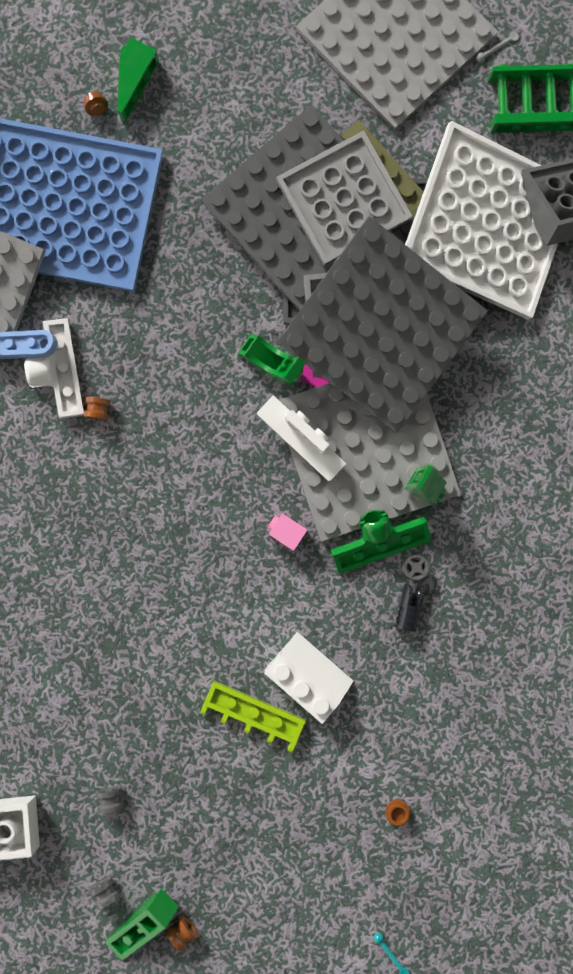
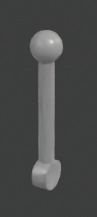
M511 32L506 40L484 53H478L476 61L481 63L485 60V57L508 43L516 42L519 38L518 33Z

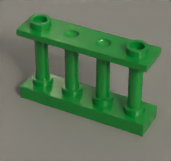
M573 62L561 65L509 66L507 64H500L492 67L488 76V82L498 83L499 113L494 114L490 122V133L573 131ZM555 80H569L570 112H559L557 110ZM521 81L522 113H511L509 111L507 82ZM531 81H545L547 112L535 113L533 111Z

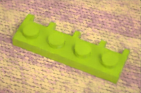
M215 680L200 711V714L205 715L209 707L223 713L224 715L221 720L223 724L226 723L228 716L246 723L244 729L246 734L249 733L251 726L270 733L267 743L272 744L275 736L290 742L287 751L291 753L305 724L304 718Z

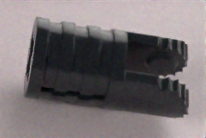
M404 584L394 627L416 632L425 589L421 587L416 588L412 605H410L413 587L410 584Z

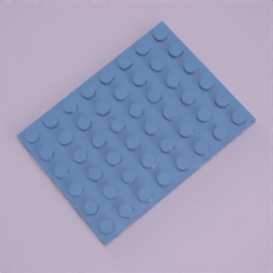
M0 118V231L46 250L38 274L135 292L164 154L163 150Z

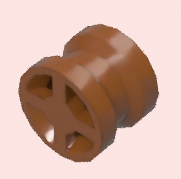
M86 397L88 406L87 410L84 411L83 417L108 421L107 408L110 407L111 401L98 397Z
M184 915L178 919V924L170 926L166 931L169 941L178 951L185 950L187 943L194 941L199 935L196 927Z

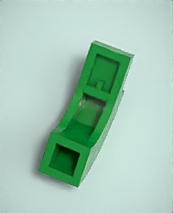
M250 334L237 353L268 376L289 387L301 377L306 364L300 357L280 351L255 334Z

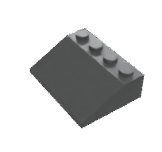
M573 159L523 169L521 176L533 222L546 246L573 240Z

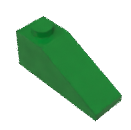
M132 37L127 45L122 46L119 54L117 111L121 121L124 123L128 120L159 64L157 50Z
M427 464L416 468L404 489L426 503L434 504L435 501L439 503L445 495L446 489H444V486L447 482L434 466Z
M161 888L149 897L105 943L121 960H124L163 931L179 906Z

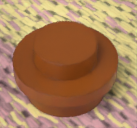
M91 92L84 99V109L90 116H99L108 107L107 99L99 92Z
M399 799L390 801L385 808L386 819L394 826L404 825L410 818L409 806Z

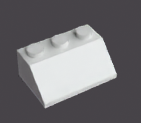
M298 632L266 667L264 672L322 724L339 705L353 683L349 676Z

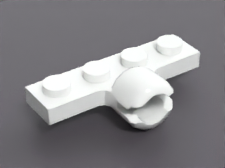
M68 318L43 321L44 330L49 331L57 338L58 347L49 357L27 358L25 360L24 368L27 382L32 388L42 386L54 388L59 419L84 416Z

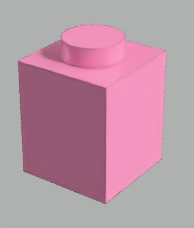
M283 513L280 518L275 515L267 527L271 530L270 536L293 551L307 532V529Z

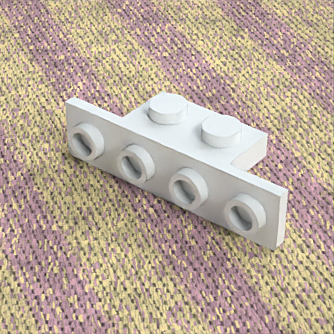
M274 395L257 412V415L326 480L331 481L347 464L328 447L330 444L326 441L329 438L319 428L313 430L308 425L310 420L301 411L297 413L293 410L290 411Z

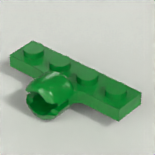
M371 510L366 512L360 520L362 538L332 549L331 553L337 571L341 574L432 540L425 517L392 527L390 518L385 511Z

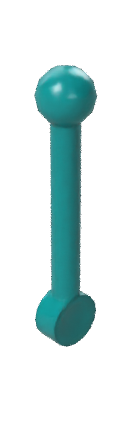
M376 933L374 941L381 945L399 969V974H410L409 970L403 968L383 941V935Z

